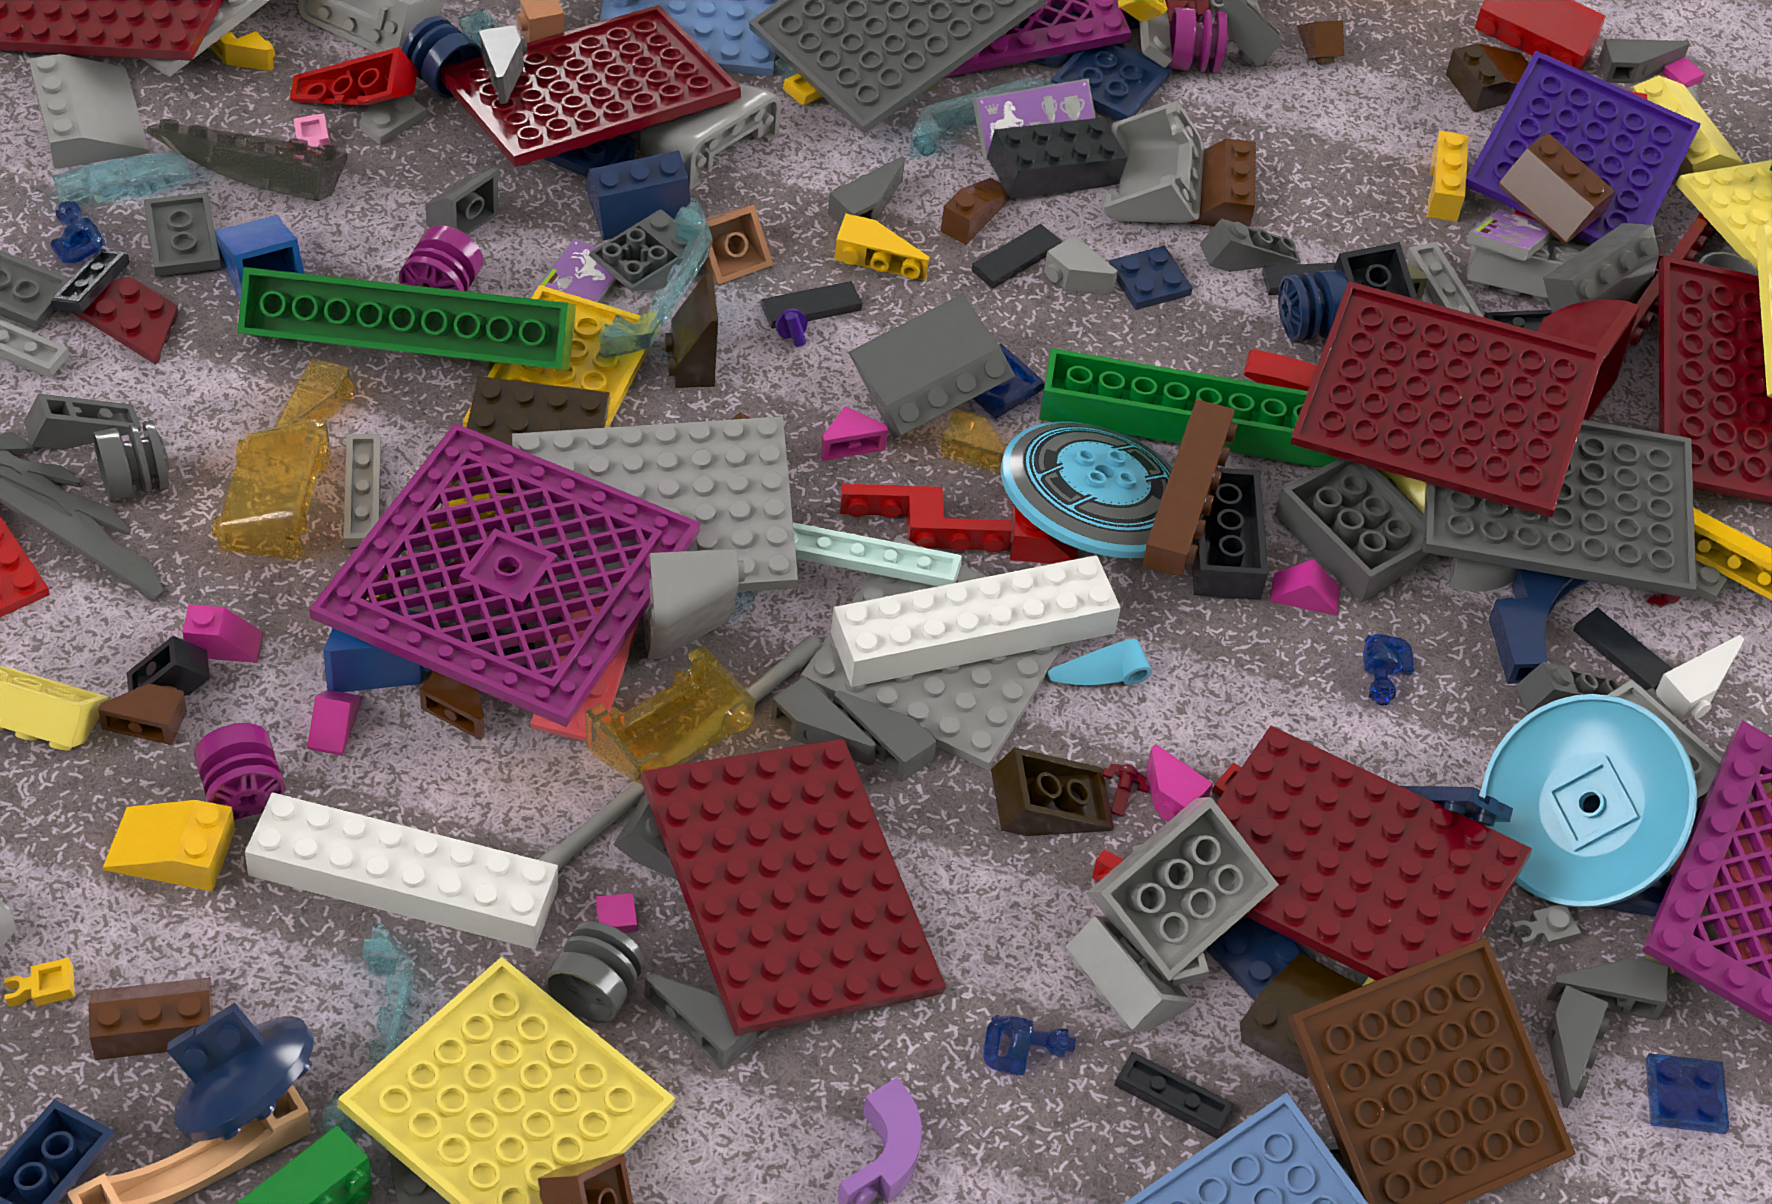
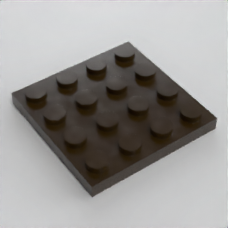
M478 376L466 428L512 446V434L605 428L610 404V392ZM481 475L466 478L467 484L483 481ZM458 480L453 487L460 486ZM512 488L496 491V493H514Z

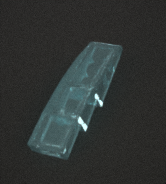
M184 153L148 154L118 158L52 176L58 199L62 206L92 195L97 203L127 192L131 199L141 198L192 179Z

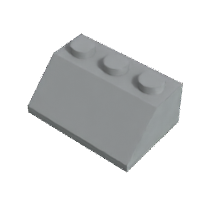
M1094 916L1065 946L1073 956L1072 962L1074 966L1091 978L1095 983L1094 990L1097 995L1104 1001L1110 1002L1118 1012L1116 1014L1117 1020L1130 1031L1148 1032L1196 1004L1181 984L1172 986L1171 980L1167 981L1116 929L1107 917Z

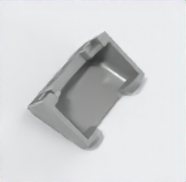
M299 0L298 9L302 18L307 22L378 53L400 47L402 50L408 34L414 27L426 18L438 16L443 9L445 0Z
M738 84L741 87V98L729 101L725 105H716L703 109L698 113L683 115L674 118L672 121L657 123L643 129L640 134V152L649 157L679 150L691 190L701 184V180L698 178L701 170L704 167L707 169L713 167V155L749 133L755 138L759 139L761 137L767 142L779 136L781 99L770 90Z
M1178 100L1113 123L1112 132L1126 153L1128 160L1120 180L1119 193L1115 190L1110 191L1106 194V200L1103 201L1106 215L1109 218L1112 217L1117 222L1189 223L1199 219L1204 147L1197 129Z
M737 549L650 553V603L643 614L647 660L662 659L727 623L730 615L735 614L736 611L735 597L738 590V582L745 581L744 561H737Z

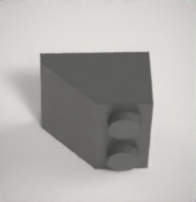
M490 167L472 173L463 180L456 182L439 196L433 197L425 204L426 226L429 228L433 226H449L468 235L498 215V170L495 167Z

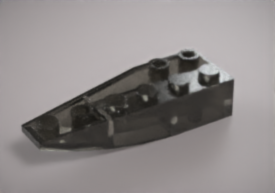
M160 119V123L147 127L149 135L204 168L260 189L315 201L332 196L348 158V153L337 151L335 146L326 144L318 145V147L308 145L307 140L291 138L289 141L246 135L208 129L201 125H180L179 121L173 119Z

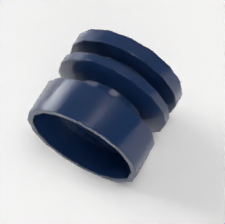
M441 16L429 17L417 24L408 34L402 48L404 54L418 70L417 77L423 80L440 97L452 98L454 95L440 80V68L482 56L481 48L467 35L462 34L455 25H452L450 21Z
M1340 269L1317 271L1313 276L1309 273H1300L1298 276L1285 275L1281 279L1278 290L1279 316L1290 340L1313 339L1318 333L1322 337L1329 336L1348 284L1345 274Z

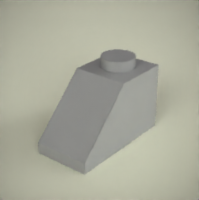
M1075 235L1047 251L1044 273L1048 279L1059 284L1064 290L1111 294L1114 292L1118 271Z

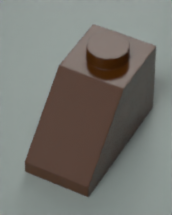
M1343 20L1318 21L1297 25L1308 59L1317 58V64L1335 63V57L1344 56Z
M434 671L420 688L421 709L481 740L485 736L484 713L478 690Z
M149 683L101 703L98 712L102 730L172 745L187 713L184 691L177 690L171 686H158Z

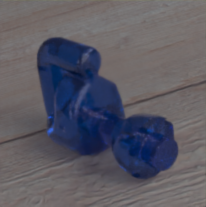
M68 200L59 204L58 210L56 209L55 213L56 217L67 227L64 228L60 238H55L51 241L50 246L63 263L75 264L95 254L105 245V240L93 221L87 217L81 218L82 210L77 202H70Z
M1383 634L1368 635L1364 640L1363 663L1364 670L1374 675V681L1369 687V698L1372 701H1376L1378 705L1385 706L1396 697L1395 685L1388 679V676L1397 673L1412 675L1414 673L1413 650L1411 645L1402 638Z
M996 1015L991 1018V1022L986 1029L983 1056L986 1064L993 1070L1024 1075L1030 1045L1045 1047L1052 1055L1064 1058L1066 1051L1074 1052L1076 1037L1068 1036V1028H1056L1049 1032L1034 1030L1033 1021L1030 1019L1011 1015ZM1001 1032L1010 1039L1008 1051L1004 1056L998 1055Z

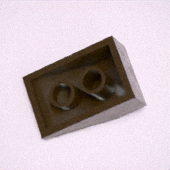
M1477 43L1453 49L1445 75L1472 110L1478 112L1507 104L1529 63L1519 52Z
M712 272L704 274L672 317L671 332L665 333V352H672V357H667L668 376H674L675 388L715 387L718 314Z
M1014 747L991 768L1001 831L1024 836L1112 831L1114 826L1105 779L1101 776L1102 767Z
M1300 953L1258 995L1240 1022L1241 1041L1253 1050L1307 1079L1309 1072L1287 1016L1362 986Z

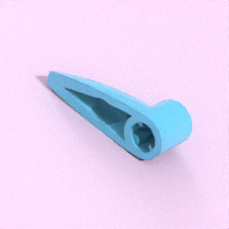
M1129 639L1054 667L1047 671V677L1051 681L1073 685H1102L1121 681L1126 685H1131L1146 680L1151 675L1152 669L1138 640Z

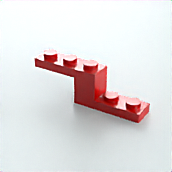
M872 484L841 485L840 514H850L854 517L882 515L887 518L907 516V540L915 543L916 546H922L927 549H952L954 551H965L967 549L986 550L992 553L1009 550L1012 534L1011 520L944 518L942 487Z

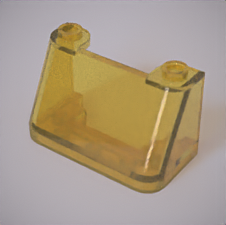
M309 420L247 433L244 440L239 439L236 449L237 464L221 516L215 517L213 521L212 536L218 540L219 551L302 561L305 545L301 543V534L308 527V508L318 473L323 474V470L328 469L331 458L327 422Z
M703 645L689 653V659L692 661V664L685 673L681 670L674 673V684L628 711L621 713L615 706L610 709L609 713L601 703L585 712L586 746L595 758L642 785L640 777L643 770L683 764L736 732L745 731L753 722L755 699Z

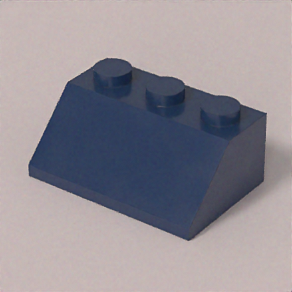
M679 150L589 169L585 188L603 240L616 237L660 209L679 224L693 221L689 179Z
M54 1099L0 1159V1204H57L117 1136L115 1130Z

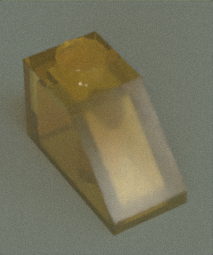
M954 408L943 434L940 456L1001 474V462L1006 446L987 418Z

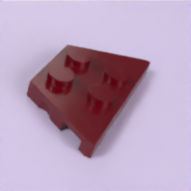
M130 276L113 280L83 313L72 312L155 365L160 361L163 345L167 343L170 336V328L175 324L179 314L177 305Z

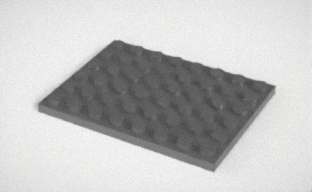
M779 0L750 20L749 28L857 129L865 134L1047 4V0Z
M1583 420L1552 518L1426 483L1423 552L1692 598L1696 591L1691 438Z

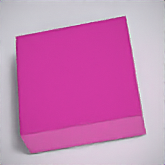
M1686 57L1664 66L1662 72L1667 79L1681 83L1686 88L1702 82L1705 75Z
M633 893L596 897L598 922L605 923L623 933L637 931Z

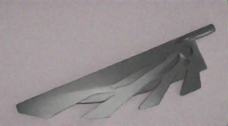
M13 432L1 434L0 503L154 601L159 599L163 595V588L153 563L112 541L100 526L102 525L125 535L131 533L130 528L109 506L61 490L53 482L80 487L81 480L61 465L20 460L13 454L33 453L34 447Z

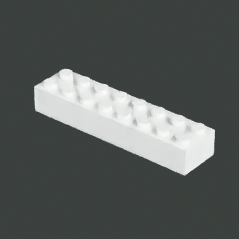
M1095 555L836 606L833 608L831 635L851 687L1115 634L1121 607L1099 558Z
M273 792L245 850L248 876L536 949L558 890V865Z

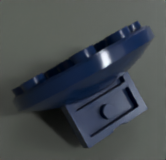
M233 1003L208 1018L207 1022L197 1028L193 1027L169 1041L167 1052L190 1078L175 1106L174 1123L186 1138L193 1141H207L219 1137L223 1141H227L236 1136L241 1128L252 1120L261 1121L270 1116L276 1108L275 1102L292 1086L297 1078L307 1073L312 1066L309 1058L313 1049L314 1036L310 1028L302 1019L295 1016L277 1017L254 1026L236 1003Z

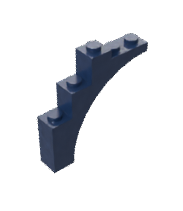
M1518 569L1512 584L1515 599H1496L1489 616L1490 626L1507 684L1520 683L1542 662L1548 663L1544 643L1546 619L1558 602L1572 590L1589 582V580Z

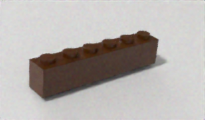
M1196 399L1146 544L1143 560L1144 567L1182 577L1186 564L1193 565L1198 545L1193 543L1195 539H1202L1206 520H1202V515L1209 516L1214 496L1209 494L1211 490H1218L1222 472L1217 470L1219 466L1225 467L1230 451L1229 447H1225L1226 443L1233 444L1238 424L1232 423L1235 409Z

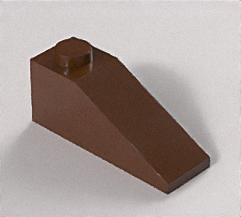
M990 177L960 189L944 205L940 232L967 245L1011 199L1002 183Z

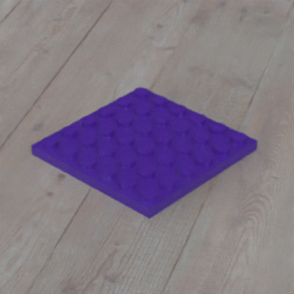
M1535 51L1466 179V187L1530 215L1506 194L1498 184L1524 151L1548 132L1615 190L1606 212L1576 235V237L1593 244L1622 223L1651 225L1701 123Z

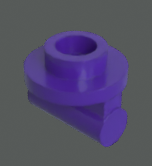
M798 309L785 310L776 320V331L783 339L792 338L794 346H803L807 342L804 335L808 324L807 318Z

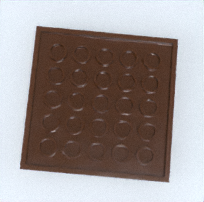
M1488 937L1287 1016L1351 1181L1368 1204H1462L1576 1155Z

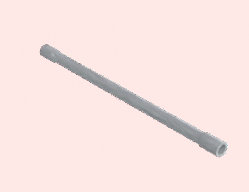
M812 635L806 637L789 651L783 660L651 769L685 764L795 671L807 665L815 653L822 648L820 641ZM640 778L560 844L554 845L538 860L558 865V871L568 864L575 854L640 801L645 793Z

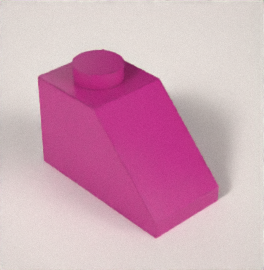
M188 604L182 631L183 640L206 649L208 659L258 663L263 639V632L225 607Z
M1157 744L1153 745L1146 766L1153 807L1165 821L1169 822L1195 798L1209 797L1213 783Z

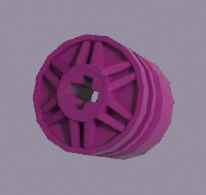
M1175 7L1169 29L1172 61L1168 66L1171 67V70L1188 71L1193 58H1197L1199 72H1205L1209 60L1210 72L1219 74L1228 46L1226 12L1217 11L1212 24V12L1205 10L1201 23H1198L1195 9Z
M433 226L426 229L413 252H411L399 272V282L403 285L468 291L483 267V255L478 245L460 230L449 226Z
M233 723L215 729L197 743L193 754L201 781L203 782L202 785L207 802L232 807L234 820L263 813L272 792L284 795L286 789L279 765L276 761L269 733L263 727L251 723Z

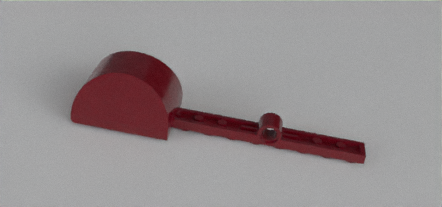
M1701 212L1670 256L1659 253L1654 279L1637 304L1622 300L1579 302L1553 312L1538 327L1537 332L1605 350L1583 420H1591L1618 380L1625 355L1632 345L1638 346L1644 330L1648 331L1655 314L1659 315V261L1663 256L1695 262L1697 253H1702L1707 239L1713 237L1716 229Z

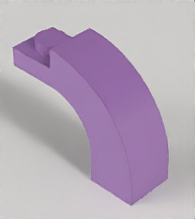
M897 1077L865 1097L863 1115L879 1134L884 1150L871 1164L839 1183L837 1196L839 1204H870L877 1197L878 1193L888 1204L904 1190L913 1176L921 1145L922 1125L916 1103Z

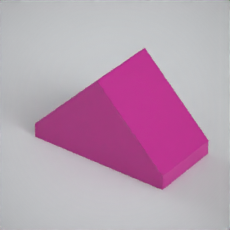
M845 406L822 436L820 457L822 461L883 451L886 449L888 428L885 424Z
M1312 559L1274 573L1269 602L1336 615L1341 587Z
M329 689L316 695L307 749L343 756L363 696Z

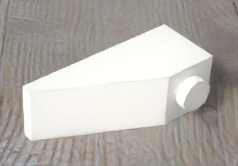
M1738 635L1663 674L1656 689V695L1681 722L1693 716L1695 719H1699L1711 709L1712 705L1710 703L1735 660L1744 638Z

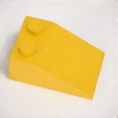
M199 800L127 807L104 862L103 870L213 892L235 833L232 807Z

